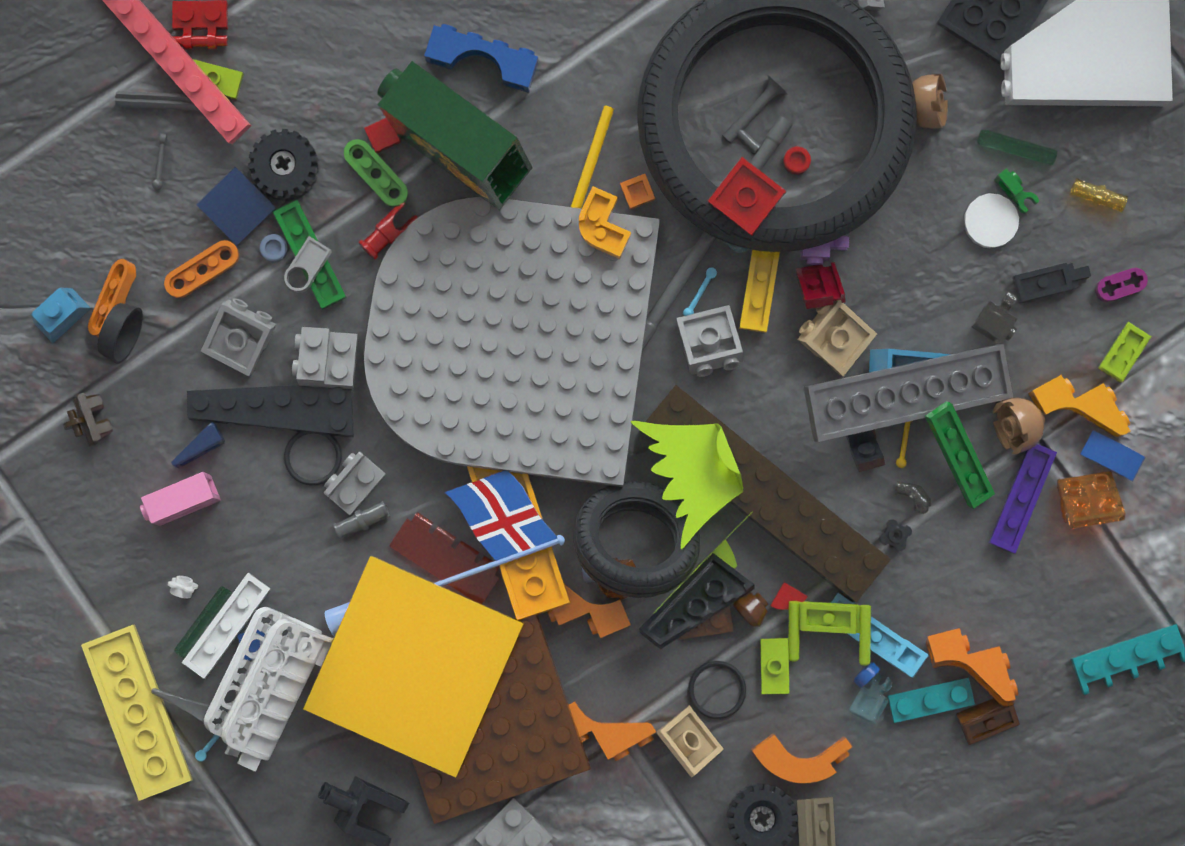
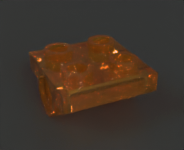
M1111 471L1057 480L1062 517L1065 523H1069L1070 529L1125 520L1126 513Z

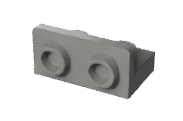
M360 451L356 455L351 453L342 464L345 467L338 476L333 474L324 485L327 488L324 494L350 516L386 476V473Z

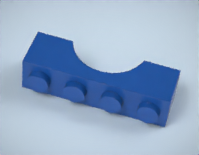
M450 25L433 26L424 55L426 62L452 70L459 61L467 57H485L494 62L499 68L504 86L527 93L530 92L539 63L538 56L534 55L535 52L526 48H519V50L508 48L509 44L500 40H493V43L482 40L483 37L473 32H467V35L456 32L457 29Z

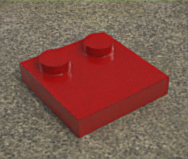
M741 157L709 198L708 202L752 236L784 196L786 190Z

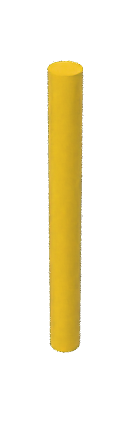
M603 107L571 204L572 208L582 209L613 115L614 108Z

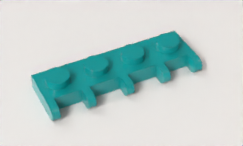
M1173 624L1071 658L1081 691L1083 695L1090 694L1087 685L1089 682L1103 678L1108 688L1113 686L1110 675L1129 669L1132 678L1135 679L1139 677L1137 666L1155 661L1158 669L1162 670L1165 669L1163 658L1179 653L1181 661L1185 662V646L1177 624Z

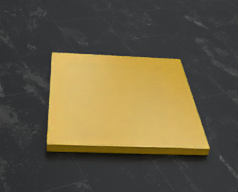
M370 556L303 709L451 776L457 777L524 623Z

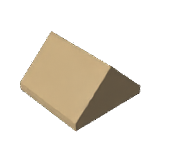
M690 705L656 731L691 778L723 750V747Z

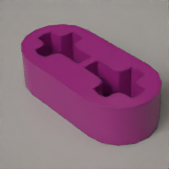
M1131 268L1101 279L1096 284L1095 293L1101 301L1112 302L1140 292L1146 287L1148 278L1142 269ZM1131 274L1134 277L1140 278L1141 281L1137 283L1138 288H1135L1134 284L1124 285V282L1131 278ZM1105 282L1109 286L1118 284L1119 288L1112 292V296L1102 292V289L1106 286Z

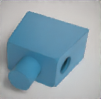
M60 287L37 307L31 316L34 324L54 343L84 316L91 307L73 288Z

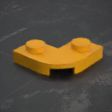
M592 186L579 215L580 233L583 239L593 248L620 259L631 237V232L608 222L618 197Z

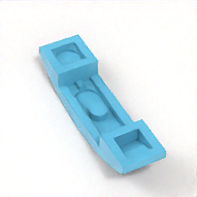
M839 593L831 602L854 604ZM871 617L870 650L911 678H914L929 655ZM847 633L849 636H851L859 642L860 633Z

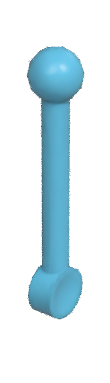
M707 269L705 280L689 308H685L683 311L684 316L694 314L693 310L707 285L717 275L716 269Z
M214 735L203 750L196 752L195 757L198 761H204L207 758V752L220 736Z

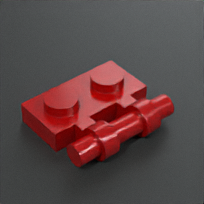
M227 0L172 1V28L174 30H183V36H173V38L184 50H192L193 47L217 49V46H228L227 35L217 36V30L228 29ZM193 30H208L207 36H193Z

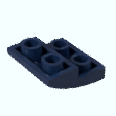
M236 167L196 204L236 246L276 208Z

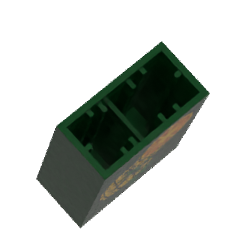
M413 61L403 72L397 68L393 69L381 82L377 95L382 99L377 105L397 135L500 211L533 168L518 138Z

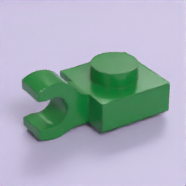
M1006 168L994 179L1010 200L1013 199L1019 211L1023 214L1028 211V208L1024 205L1025 199H1030L1034 205L1039 202L1036 194L1023 191L1024 188L1021 186L1023 184L1022 180L1014 171L1009 172Z

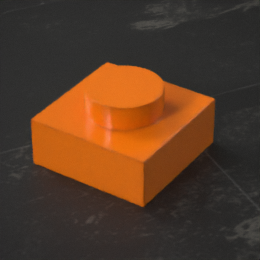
M646 174L620 183L630 210L655 200Z

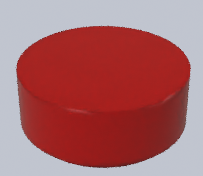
M792 147L784 156V167L791 174H803L811 164V156L803 147Z

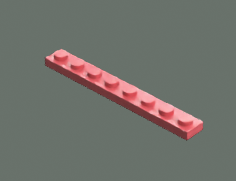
M102 0L228 143L233 144L252 126L140 0Z

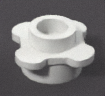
M177 576L168 582V586L171 587L170 593L180 598H191L194 590L198 589V585L186 576Z

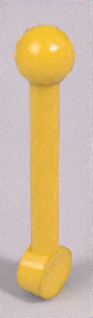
M912 421L905 422L900 456L896 460V465L899 468H904L907 464L905 453L910 422Z

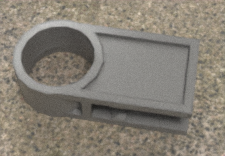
M309 236L285 272L284 281L287 287L296 293L307 291L332 253L331 249ZM295 269H303L309 275L307 284L302 288H294L289 283V275Z

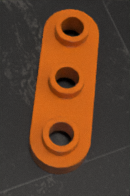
M223 240L217 242L171 271L164 281L166 291L175 298L188 296L234 267L239 260L238 248L230 241ZM224 251H229L231 254L228 260H222L221 258ZM200 266H207V272L204 275L198 273ZM178 280L184 281L182 289L175 288V283Z
M119 259L112 265L88 323L90 334L99 337L102 325L112 308L119 303L125 304L128 292L136 278V267L133 263L125 259Z

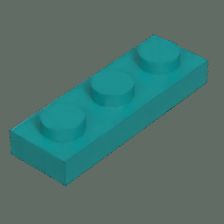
M969 678L887 696L893 723L975 705Z

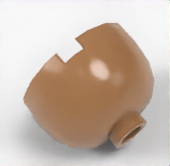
M942 74L921 76L912 83L916 101V125L922 128H943L946 125L948 100H944L943 92H947L944 77Z
M1018 397L995 405L993 414L997 413L998 420L993 422L998 439L1006 450L1012 448L1014 450L1012 454H1018L1038 444L1043 436L1045 423L1044 414L1031 401Z

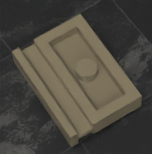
M833 797L797 800L799 846H836Z

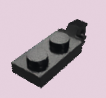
M1063 263L1013 276L1012 279L1018 302L1023 303L1078 288V281L1091 277L1089 266L1074 269L1073 263Z

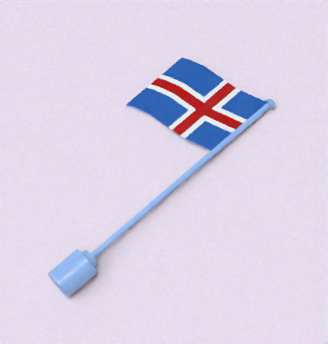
M507 470L501 471L445 492L460 508L476 538L496 561L434 584L444 586L559 543L562 546L565 539L562 535L556 536L542 520L517 479ZM350 602L325 611L328 628L334 637Z

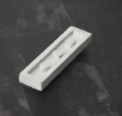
M247 573L182 663L206 679L271 589L253 575Z

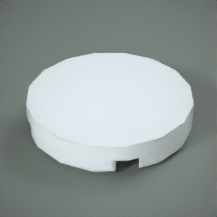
M988 193L979 196L970 203L964 214V225L967 235L974 243L983 248H996L1005 245L1014 237L1019 225L1016 207L1009 199L1000 194Z

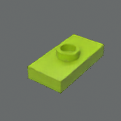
M194 60L227 98L237 100L244 76L243 72Z
M1127 322L1098 369L1122 383L1152 336Z
M788 638L760 639L761 694H789Z

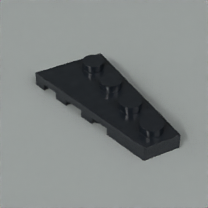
M712 553L639 628L640 634L661 650L753 591L755 585Z

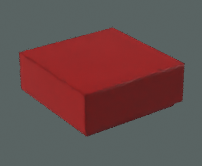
M387 118L364 128L376 153L401 143Z

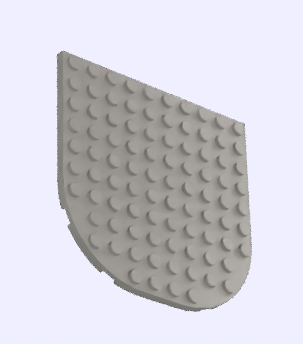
M473 197L440 205L418 217L395 239L381 262L374 285L365 340L364 365L366 380L371 397L386 424L406 444L426 454V456L445 463L623 487L660 219L611 213L608 219L609 223L631 232V237L621 258L618 259L593 248L583 239L579 230V215L582 210L580 208L508 199L499 211L482 197Z

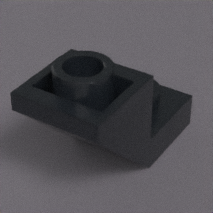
M875 429L846 436L858 472L885 465L883 453L876 440Z

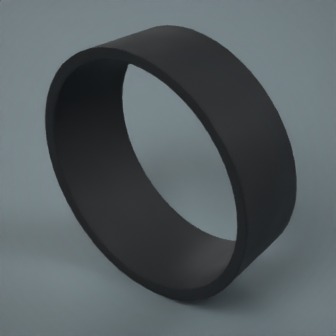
M119 303L112 308L102 325L98 337L97 349L101 355L116 364L122 363L128 357L141 331L143 322L142 309Z

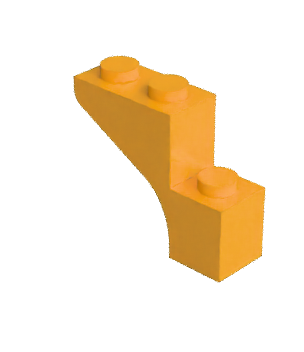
M1060 375L1028 393L1034 405L1044 415L1056 410H1070L1114 437L1125 435L1131 431L1128 427L1130 425L1129 418L1124 411H1119L1115 404L1117 401L1115 393L1110 387L1106 388L1104 383L1074 398L1073 393H1075L1071 382Z

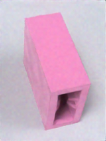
M201 472L141 497L143 505H140V509L146 521L149 520L152 524L161 526L219 502L221 499L211 475Z

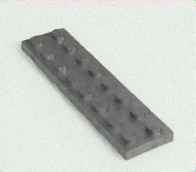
M1004 344L992 345L804 387L814 442L922 419L946 401L952 403L955 411L1013 398Z

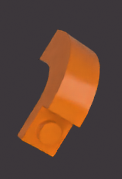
M771 734L752 748L751 751L758 761L774 775L795 783H812L824 780L837 773L830 763L835 761L838 764L850 755L848 750L852 748V745L845 737H842L815 757L798 758L791 755L783 747L775 734Z

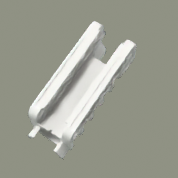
M262 607L254 613L204 717L206 729L222 737L224 743L228 745L225 754L238 757L241 751L242 754L238 764L255 772L261 759H270L314 665H322L334 640L333 638L322 635L321 630L268 607ZM263 617H265V618L269 617V618L271 619V621H270L269 624H268V623L263 624V623L261 622V621H262V618H263ZM287 629V635L282 636L283 631ZM259 630L260 632H264V637L256 633V631ZM259 639L260 648L256 652L250 653L249 646L251 642ZM246 655L253 659L252 662L245 660L244 656ZM244 667L247 669L245 674L237 673L239 668ZM232 681L239 682L241 684L240 687L232 683ZM235 690V699L230 703H225L224 698L227 692ZM220 706L229 709L228 712L219 709ZM220 717L223 720L221 724L215 725L212 723L215 718L218 719Z

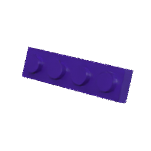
M1039 444L1026 450L989 544L1016 554L1057 452Z

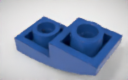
M1094 430L1081 452V456L1106 467L1109 471L1132 482L1146 458Z

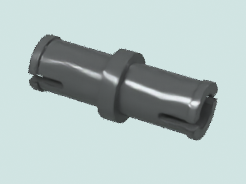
M381 501V503L364 511L359 509L355 511V515L333 525L338 537L342 540L344 537L361 529L363 531L368 530L370 525L391 517L386 503Z

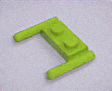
M789 601L788 650L790 661L796 662L799 660L801 630L849 634L860 633L859 663L862 666L870 664V605Z

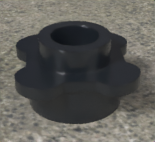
M891 519L886 523L887 529L881 535L880 541L883 545L889 544L894 546L897 551H903L906 548L905 542L908 536L912 534V529L908 525L902 526L896 520ZM894 533L899 534L898 538L894 537Z

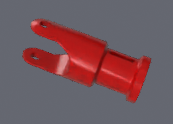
M405 202L396 206L388 213L365 240L358 242L374 260L378 258L377 254L388 243L392 244L408 228L407 226L417 219V215H414L401 227H394V216L404 207Z

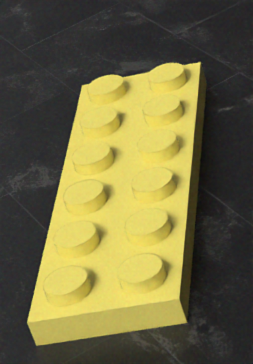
M131 625L82 644V649L138 800H143L192 781L193 779L162 698L151 693L153 688H159L136 626Z

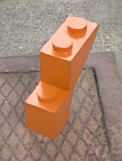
M566 585L565 589L570 604L547 611L551 622L557 621L558 625L590 613L592 618L587 619L592 634L598 633L600 638L631 625L621 600L604 605L592 604L585 601Z
M960 628L927 636L926 646L933 668L941 666L962 668L1000 705L1010 706L1014 704L1015 696H1018V689L1015 680H1010L1007 670L1010 669V662L1007 654H1002L1000 646L967 654L970 651L969 641L966 635L962 636Z
M576 701L569 704L581 741L587 740L589 738L587 733L592 731L608 760L613 757L615 761H618L630 754L628 748L638 744L639 747H642L654 740L652 734L656 733V730L648 722L600 723L588 718L580 710Z

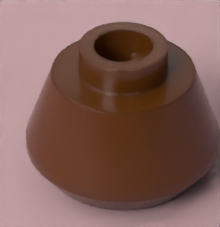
M749 592L733 603L738 613L753 628L762 625L768 613L765 607L769 604L758 592L755 595Z

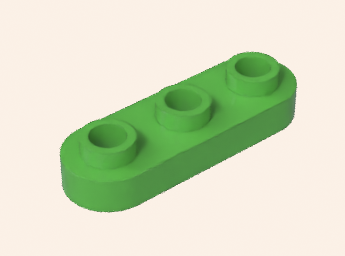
M355 139L347 143L344 148V157L347 163L387 206L395 208L407 201L408 189L406 185L365 141ZM357 150L363 152V156L360 159L353 157L354 152ZM375 170H379L382 173L378 179L372 177V172ZM398 190L400 195L398 198L393 199L390 197V192Z

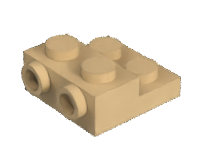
M841 300L833 301V305L816 308L817 316L813 321L808 320L801 326L799 330L801 335L797 340L816 357L826 362L839 375L844 376L877 333L844 303H841Z

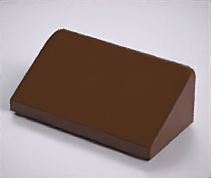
M994 698L956 714L968 745L1020 725L1014 704L1002 706Z

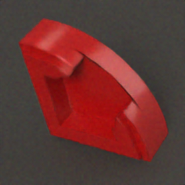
M783 582L770 606L779 610H788L789 601L804 602L808 596Z

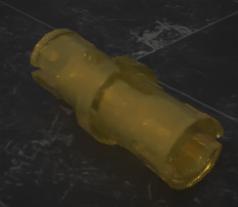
M1079 178L1075 179L1070 192L1071 195L1092 201L1093 205L1099 206L1101 204L1118 210L1121 213L1128 200L1127 195L1108 190L1105 185L1100 184L1097 186Z

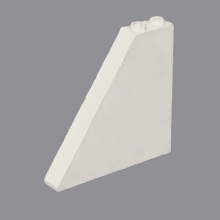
M1075 0L1012 44L1001 55V69L1005 70V80L1002 82L1001 93L1005 97V105H1167L1172 101L1169 0Z

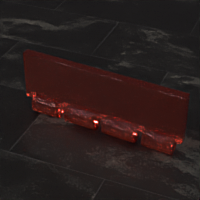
M418 512L412 521L408 518L405 520L389 545L441 580L494 562L485 555L479 564L474 562L480 552L462 540L454 549L451 546L457 537L440 526H437L433 534L429 533L428 531L434 522ZM493 567L448 585L482 605L499 579L495 574L500 567Z

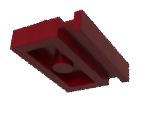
M831 262V266L827 267L813 265L796 268V277L806 309L833 305V301L841 300V303H846L845 292L835 262Z

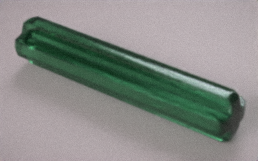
M982 129L978 135L977 143L1049 165H1053L1056 161L1057 151L1055 149Z
M221 586L178 643L174 651L180 657L186 658L233 594L229 589Z

